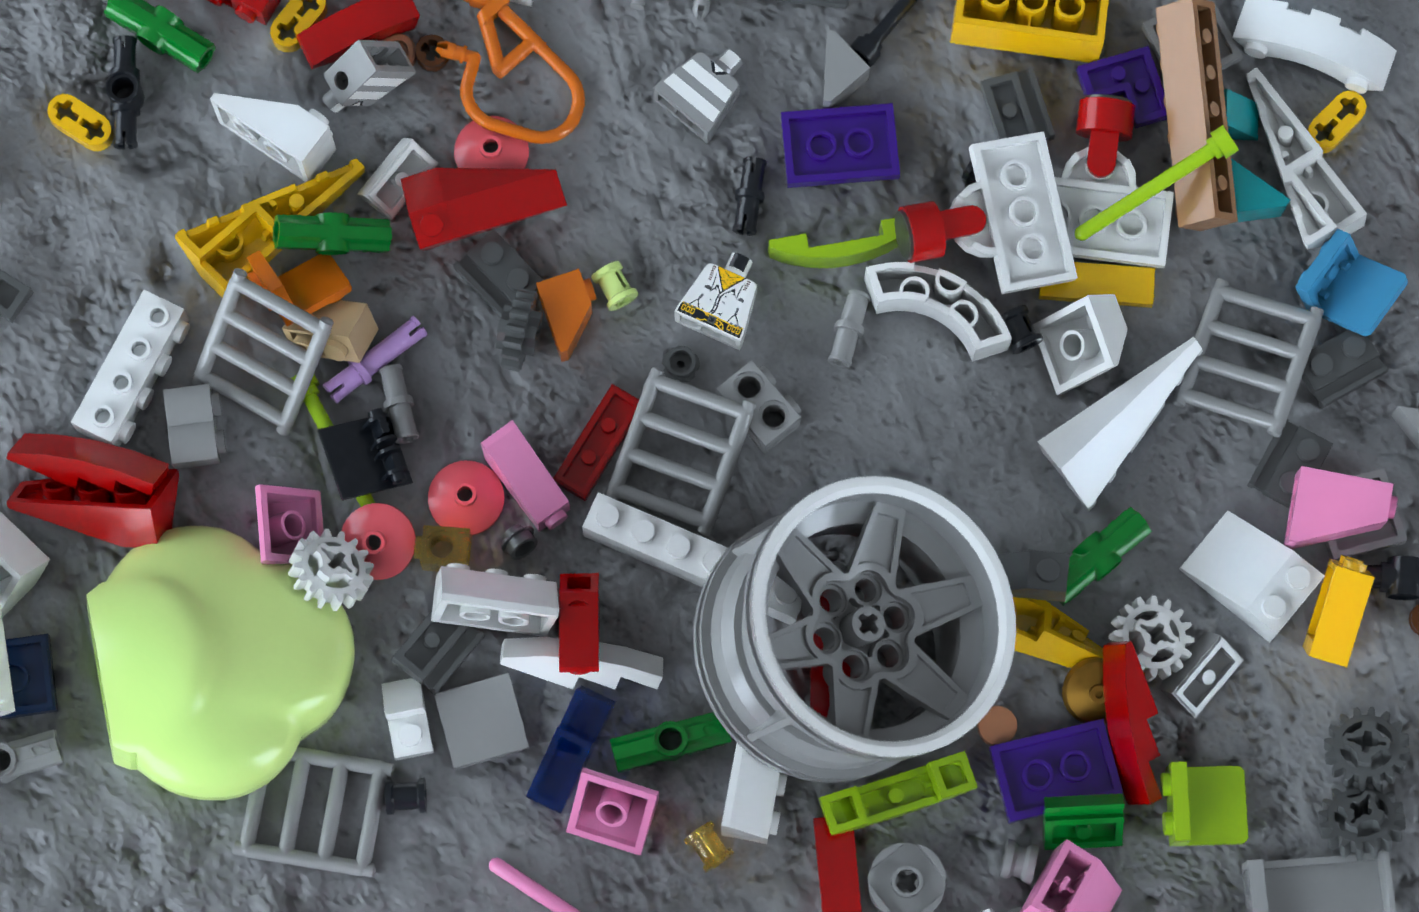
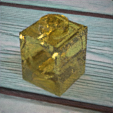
M424 525L423 536H416L414 559H420L423 571L438 572L441 566L447 567L450 563H460L469 566L472 545L471 530L468 528ZM446 541L453 545L452 552L443 558L434 556L432 554L434 545L438 542Z

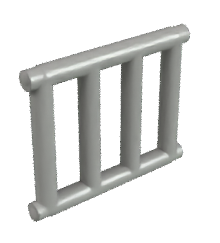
M235 268L219 305L191 383L193 385L210 384L212 390L277 426L276 431L281 435L287 436L295 423L334 322L328 317H321L319 319L247 279L246 271ZM240 294H244L312 332L313 336L308 349L302 348L236 311L235 307ZM230 324L301 364L295 381L224 342L223 338L228 325ZM217 355L289 395L283 411L213 373L211 370Z
M1217 278L1194 337L1203 352L1200 356L1197 355L1185 372L1184 379L1176 387L1172 404L1182 408L1186 404L1267 428L1268 434L1280 437L1317 336L1324 310L1318 307H1311L1310 311L1229 287L1228 281ZM1223 302H1230L1303 324L1304 326L1297 345L1217 321ZM1211 335L1292 359L1285 379L1206 356L1205 352ZM1199 369L1278 393L1279 397L1273 414L1192 390Z
M651 367L608 485L606 496L618 501L622 499L698 527L697 531L702 535L710 536L757 404L753 401L743 400V403L730 400L663 376V371L657 367ZM658 391L735 417L736 420L729 440L652 413ZM645 427L723 454L716 476L639 449ZM635 463L710 490L703 512L626 485L625 483L632 464Z
M297 747L290 760L295 762L279 847L256 843L266 784L249 794L240 841H235L232 853L248 858L373 878L376 869L375 863L371 862L385 792V780H387V776L392 777L395 764L382 760ZM310 764L333 768L317 853L294 849ZM349 771L372 775L356 859L333 856Z

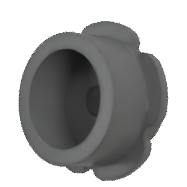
M677 346L667 351L662 359V364L665 366V376L683 383L692 380L695 377V371L700 367L698 356L686 346ZM680 361L684 363L682 368L677 366V363Z
M519 524L510 527L503 534L501 549L514 560L526 557L535 549L538 543L533 535L534 529L531 526L523 527Z

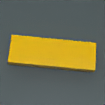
M1074 262L1078 277L1076 280L1039 287V299L1076 302L1087 295L1115 294L1120 306L1152 308L1155 268Z

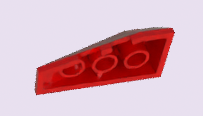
M433 168L401 179L408 214L419 249L422 251L567 206L556 169Z
M168 469L166 478L151 496L122 483L114 492H111L85 480L74 489L52 478L21 482L6 502L7 507L14 511L121 547L136 548L146 544H157L160 537L167 530L172 529L179 471L178 469Z

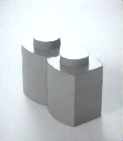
M210 384L164 389L169 448L174 469L221 464L220 453H226L227 448L224 430L217 431L216 416L222 415L220 394L213 393Z

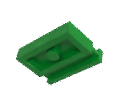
M1123 793L1044 797L1042 839L1044 850H1054L1066 839L1080 848L1123 846V810L1125 808Z

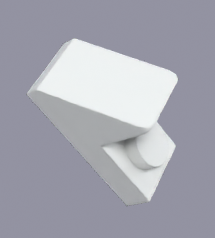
M414 678L381 684L384 712L388 720L395 760L434 753L422 685Z

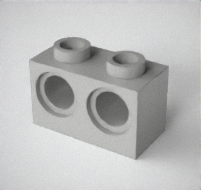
M751 360L717 387L716 395L739 403H743V400L753 401L757 404L747 435L765 455L800 427L801 417L798 414L801 412V409L790 395L782 396L774 387L777 382L765 366L762 365L758 368ZM749 383L755 385L760 392L753 398H745L739 393L738 389L742 385ZM769 412H776L783 417L784 422L777 427H770L764 423L763 417Z

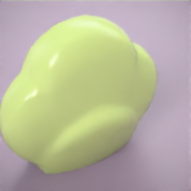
M209 526L176 527L167 530L160 537L157 544H146L130 550L114 568L108 579L86 594L88 620L114 764L130 770H138L166 790L192 799L228 800L250 794L268 784L289 763L299 742L330 720L346 695L355 660V643L353 629L344 607L341 605L338 611H333L331 604L327 602L322 609L318 608V599L314 597L309 601H305V589L295 590L293 588L298 578L288 575L292 564H262L260 550L241 536L222 528Z

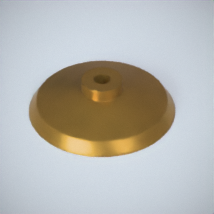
M1091 657L1080 661L1070 669L1063 682L1062 698L1068 712L1082 723L1104 719V723L1107 724L1103 690V658Z

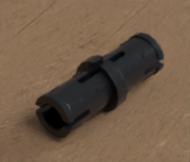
M745 157L742 162L743 169L740 188L735 191V200L738 203L732 231L739 235L744 234L745 221L747 236H754L757 233L759 205L764 203L765 197L764 192H762L765 167L767 166V161L756 157L754 172L753 157Z

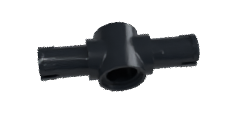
M125 35L124 43L122 36L113 37L114 68L110 70V76L105 86L106 93L110 99V115L114 117L113 147L125 150L126 138L128 148L135 149L138 147L137 117L140 115V109L145 99L140 85V70L136 68L137 38ZM124 87L134 88L130 96L126 98L117 97L120 89Z
M1391 556L1387 558V562H1381L1380 565L1367 566V570L1375 577L1372 588H1379V592H1386V598L1393 600L1419 599L1418 557Z

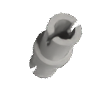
M854 289L847 291L841 318L835 322L834 331L836 335L827 360L829 364L843 369H849L852 365L851 361L857 340L863 337L865 328L862 326L871 298L867 293Z
M392 364L384 366L378 371L386 398L383 406L385 412L390 414L394 435L397 437L395 443L406 444L417 440L419 437L412 412L414 400L413 396L408 395L402 365Z

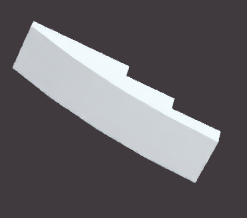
M559 638L504 639L501 647V665L570 689H574L578 677L612 689H616L621 677L654 689H658L663 678L662 657L619 645L599 642V672H589L583 675L559 672Z

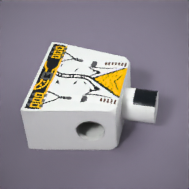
M733 252L725 269L708 263L674 311L675 322L740 351L757 293V284L746 279L753 262L746 256Z

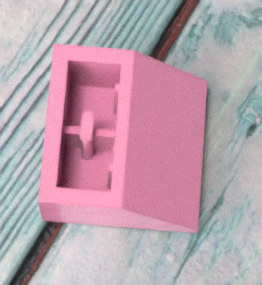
M1066 839L1051 853L1020 912H1111L1122 889L1100 859Z

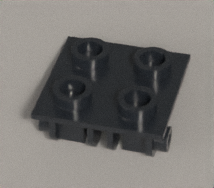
M382 408L368 412V418L317 430L342 501L413 483L400 445L395 443L397 437L394 435L389 414L384 413Z

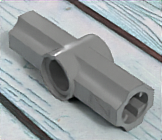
M54 729L8 743L0 742V755L7 753L11 758L9 767L0 772V782L2 783L11 782L17 779L18 776L64 763L61 743Z

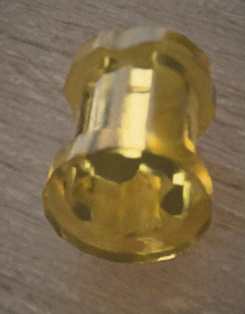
M712 821L705 823L683 840L686 846L691 845L704 863L703 870L705 873L712 871L734 854V851L731 848H726L713 830L715 824Z

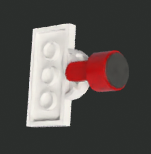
M1107 94L1086 95L1079 101L1076 134L1090 139L1089 147L1075 152L1066 162L1061 178L1055 177L1072 255L1075 258L1164 269L1174 192L1161 191L1084 241H1079L1075 238L1074 231L1078 226L1139 188L1136 187V172L1130 159H1127L1117 150L1118 142L1132 139L1136 106L1132 104L1131 100L1120 96Z
M1044 131L970 145L968 149L976 183L970 184L963 189L953 200L950 209L940 211L934 201L901 206L895 214V233L898 247L903 258L910 263L943 257L946 251V240L954 239L965 252L980 258L994 259L1001 294L1071 282L1078 278Z

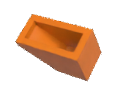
M580 269L536 283L537 294L561 362L570 359L592 315L591 301L597 299L590 278L583 280Z

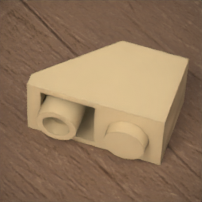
M340 300L336 303L328 304L311 314L319 319L321 317H328L334 322L321 358L360 363L379 330L367 303ZM296 323L288 327L286 325L283 326L282 330L288 340L306 350L308 349L313 336L312 332Z

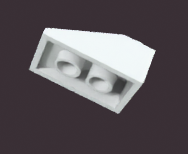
M214 93L210 98L220 124L305 182L314 179L336 151L332 137L333 133L328 126L329 120L315 109H310L308 112L299 105Z
M1230 511L1224 514L1179 568V570L1269 643L1325 577L1295 551Z

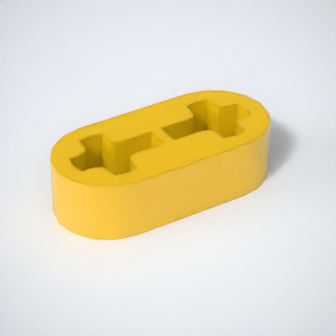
M290 0L270 27V34L275 47L287 53L300 49L301 47L296 38L297 34L325 18L328 12L326 0H316L318 9L316 11L311 8L308 9L303 17L301 15L304 13L305 8L302 2L305 0ZM297 22L293 29L296 37L294 39L287 37L283 41L280 30L288 31Z
M1348 90L1338 94L1312 120L1307 128V131L1323 149V154L1335 149L1360 123L1365 115L1366 102L1359 93ZM1352 103L1356 107L1353 111L1354 115L1349 113L1340 120L1337 116L1340 114L1343 105L1347 106ZM1331 124L1334 128L1328 137L1329 140L1326 138L1321 142L1317 140V129L1323 131Z
M69 94L57 95L49 102L47 113L52 124L58 130L92 151L105 150L112 144L114 131L105 116ZM71 106L73 114L78 118L76 122L67 116L60 120L58 109H68ZM85 124L94 129H98L101 125L104 136L102 138L95 136L90 140L91 136L88 130L84 128Z

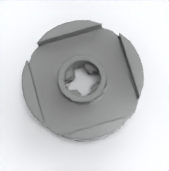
M895 843L883 849L873 860L867 877L868 893L872 903L880 912H934L944 896L946 875L941 860L929 848L913 843ZM901 872L906 876L913 873L917 878L913 883L916 890L911 893L907 889L900 891L897 888L900 882L897 875Z

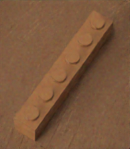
M1179 0L1156 8V32L1159 37L1160 69L1163 75L1164 106L1168 122L1167 139L1170 145L1172 166L1207 144L1205 140L1211 137L1210 133L1221 125L1228 132L1215 3L1208 0ZM1223 156L1218 160L1214 157L1174 183L1175 214L1178 219L1179 228L1205 231L1238 222L1231 156L1227 159Z

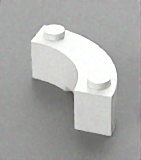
M1245 0L1232 38L1245 48L1244 52L1249 56L1263 59L1266 56L1309 66L1332 76L1345 84L1346 89L1359 94H1364L1366 91H1383L1397 50L1365 29H1361L1358 33L1353 29L1340 26L1341 18L1313 8L1310 15L1299 10L1288 9V2Z
M890 262L866 267L864 282L876 314L891 311H908L933 318L949 328L960 339L968 351L972 362L1008 351L1012 337L1001 315L987 298L984 299L964 279L941 268L936 270L910 262Z

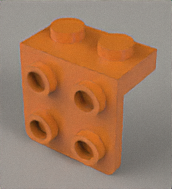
M260 250L246 257L253 270L247 274L250 281L310 314L328 304L340 301L352 291L349 280L331 255L319 254L278 277ZM279 315L287 327L294 323Z

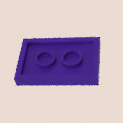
M893 103L781 112L787 188L900 179Z
M1104 719L989 747L1009 824L1043 816L1044 797L1123 793Z

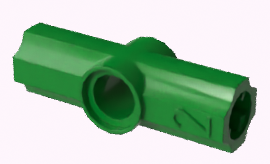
M108 0L104 11L105 16L122 28L135 34V37L151 51L159 55L166 53L196 73L205 69L212 60L216 49L214 43L184 26L183 21L170 10L160 5L154 7L144 0Z
M338 212L318 213L315 216L283 214L275 216L273 241L275 249L315 250V253L321 255L349 254V252L387 253L390 251L392 241V227L389 219L349 218V214Z
M1132 507L1128 508L1101 532L1095 531L1071 552L1073 555L1069 557L1065 602H1059L1061 605H1066L1093 581L1098 582L1123 561L1122 557L1152 533L1147 521L1139 512L1135 511Z
M714 712L677 722L666 721L658 727L610 739L618 773L662 761H676L685 755L732 743L730 734L722 726ZM667 732H674L680 736L682 743L675 750H666L660 745V738Z

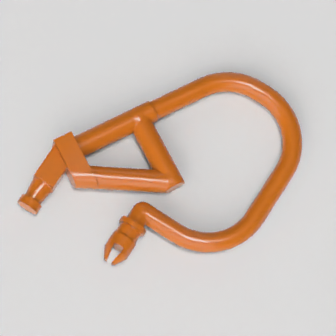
M463 0L470 3L469 6L481 9L477 14V20L492 72L497 78L502 79L534 51L564 79L572 94V105L568 117L560 126L551 130L537 131L495 119L485 114L479 108L473 95V86L481 62V55L476 51L467 49L468 46L466 45L459 46L449 41L438 42L435 51L441 57L457 60L460 64H463V61L467 62L460 84L461 101L467 114L473 121L487 130L530 143L549 144L567 137L579 124L585 106L584 88L576 73L509 7L510 0ZM498 17L523 40L505 57H503L493 22Z

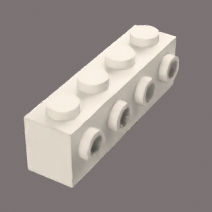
M143 290L71 421L77 432L93 440L119 447L122 442L126 444L130 440L136 427V423L133 421L140 409L145 410L150 404L154 395L152 387L158 376L163 377L172 362L170 354L176 343L181 344L189 332V317L185 309Z

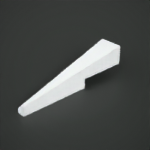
M1256 67L1248 72L1246 78L1287 197L1291 200L1289 203L1307 250L1321 248L1326 241L1330 240L1337 229L1351 235L1364 227L1367 217L1366 211L1323 159V149L1260 70Z
M1194 337L1037 441L1042 453L1065 479L1068 487L1088 511L1096 505V499L1107 483L1112 482L1116 476L1117 469L1129 452H1133L1164 408L1166 399L1175 386L1180 385L1184 379L1185 372L1194 359L1203 352Z

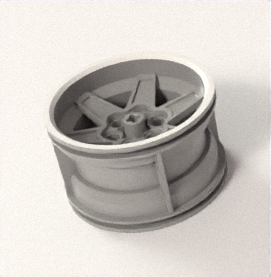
M881 476L855 477L826 485L809 494L787 509L783 514L775 516L749 530L721 555L709 573L699 596L694 619L693 649L699 680L709 705L725 730L750 755L765 765L798 779L827 783L846 782L865 778L888 769L904 759L921 756L944 747L975 727L988 713L1005 685L1015 649L1016 616L1012 592L1002 563L991 543L969 516L940 494L910 481ZM834 534L855 536V548L845 573H842L808 539ZM898 564L907 573L915 586L902 589L896 587ZM777 575L798 594L801 599L802 614L805 618L768 634V599L772 584ZM855 585L862 589L864 601L856 596ZM820 596L825 597L829 602V612L821 606ZM884 613L891 618L892 629L886 626L883 617ZM932 629L935 640L936 662L925 654L914 641L916 636ZM814 634L821 637L823 650H820L814 644ZM877 651H880L885 656L886 667L879 663ZM843 661L851 668V678L847 677L842 670ZM824 666L823 677L829 685L830 698L827 718L802 701L790 686L782 671ZM881 681L899 692L914 711L896 726L870 729L878 684Z

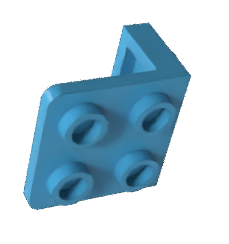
M1337 229L1330 240L1322 245L1319 255L1311 266L1300 275L1295 288L1306 310L1310 311L1311 307L1321 308L1324 310L1323 319L1362 336H1369L1374 332L1405 289L1408 279L1404 273L1360 255L1351 235Z

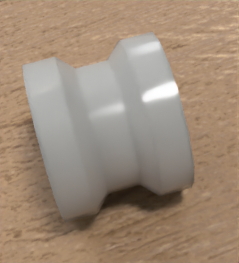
M1008 839L999 877L1008 879L1014 876L1020 878L1022 883L1031 884L1037 863L1039 846L1031 844L1024 847L1018 845L1016 840Z

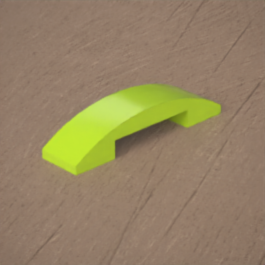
M895 218L881 220L878 236L809 248L806 233L771 239L768 243L769 258L789 265L806 268H837L863 263L887 254L898 247L895 233Z
M962 751L859 787L853 786L819 797L818 800L830 834L833 836L935 805L978 788L966 752Z

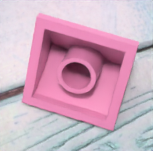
M263 484L256 485L261 563L291 564L288 561L301 538L306 540L312 531H315L320 537L324 531L321 492L319 490Z
M583 767L566 832L641 856L659 801V791Z

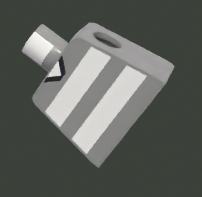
M357 40L325 72L324 78L330 90L323 95V101L335 113H338L345 106H370L413 76L416 71L399 41Z
M726 49L715 62L703 52H697L656 84L654 87V100L708 144L739 97L740 84L732 76L743 65V62L730 49Z

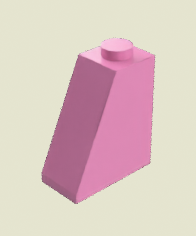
M513 420L481 442L485 461L539 532L546 527L552 530L567 519L568 515L566 512L570 510L568 499Z
M1301 466L1295 474L1284 545L1290 549H1296L1381 529L1388 519H1393L1395 516L1398 498L1397 496H1392L1394 484Z

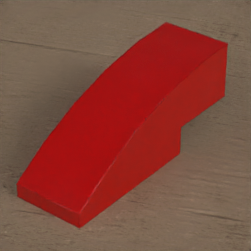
M361 0L297 34L296 38L311 69H315L337 61L357 40L381 41L392 35L415 29L420 14L413 0Z

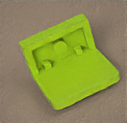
M1187 761L1170 762L1165 768V773L1160 775L1161 795L1167 796V812H1163L1162 815L1164 836L1169 835V846L1244 844L1248 840L1245 773L1243 768L1240 766L1187 767Z

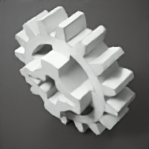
M324 529L320 537L315 531L310 532L306 540L303 538L299 540L288 561L292 564L288 575L298 578L293 588L295 590L304 588L306 591L304 600L309 601L313 597L318 599L317 606L322 609L326 602L331 604L333 611H338L342 602L348 609L352 608L356 600L361 601L374 579L370 575L374 564L364 562L369 552L367 550L358 551L355 548L359 541L356 538L350 542L345 541V533L343 531H340L337 537H332L329 529Z
M1152 595L1147 599L1146 604L1141 597H1138L1131 602L1132 606L1126 604L1119 610L1121 616H1116L1111 621V624L1118 630L1111 632L1108 635V639L1116 642L1132 641L1142 670L1145 672L1146 681H1152L1156 678L1157 673L1161 680H1164L1171 675V671L1176 673L1184 667L1182 661H1186L1191 657L1192 653L1185 647L1191 645L1194 642V638L1187 636L1185 631L1192 624L1191 622L1182 623L1179 618L1184 611L1179 609L1173 613L1170 610L1171 601L1169 599L1162 605H1158L1156 596ZM1142 615H1151V619L1148 621L1141 618L1135 620L1134 618ZM1154 656H1158L1162 659L1165 656L1168 658L1167 660L1162 662H1151Z

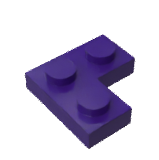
M1149 46L1077 66L1076 73L1084 96L1091 94L1123 95L1124 98L1132 101V104L1136 106L1134 117L1135 129L1167 120L1166 108L1164 106V89Z

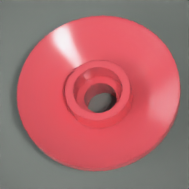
M490 116L498 120L515 124L513 121L504 117ZM471 121L461 130L456 139L454 157L458 168L525 169L529 159V146L526 141L487 130L475 121ZM493 142L497 144V150L493 153L486 152L484 146L487 143Z
M465 460L447 465L436 474L428 491V506L433 519L441 528L458 536H473L488 530L498 520L504 507L505 497L500 479L493 470L476 461ZM463 489H468L473 495L470 500L461 501L458 498L459 492Z
M385 503L364 505L356 509L346 519L341 531L345 533V541L350 542L356 538L359 541L355 548L358 551L367 550L369 552L364 562L374 564V568L370 572V575L374 577L373 580H385L400 574L410 564L414 556L416 534L413 525L401 510ZM372 535L380 538L381 544L377 550L372 549L369 545V538Z

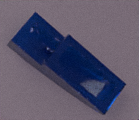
M582 685L575 690L560 725L556 728L528 790L527 798L558 813L563 812L580 779L582 769L586 767L616 701Z

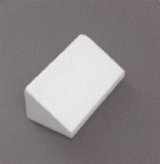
M402 138L359 190L357 195L389 220H393L406 204L401 179L433 169L437 166L438 162L412 138Z

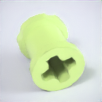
M619 261L605 265L591 276L593 282L599 284L608 300L606 305L609 311L618 310L628 305L639 295L636 288H631L621 271L623 266Z

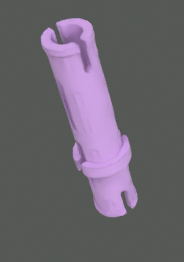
M414 316L410 317L407 322L368 350L360 363L348 361V367L329 381L323 383L322 386L327 393L332 392L341 385L338 390L330 395L331 399L338 404L340 400L362 383L364 385L369 384L372 381L371 377L380 368L389 364L423 337L425 338L428 334L424 327H419L409 335V332L421 324Z

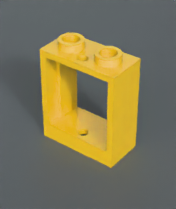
M1341 555L1339 561L1329 558L1324 574L1325 577L1323 578L1302 646L1308 656L1347 667L1375 578L1367 570L1368 565L1363 564L1364 561Z

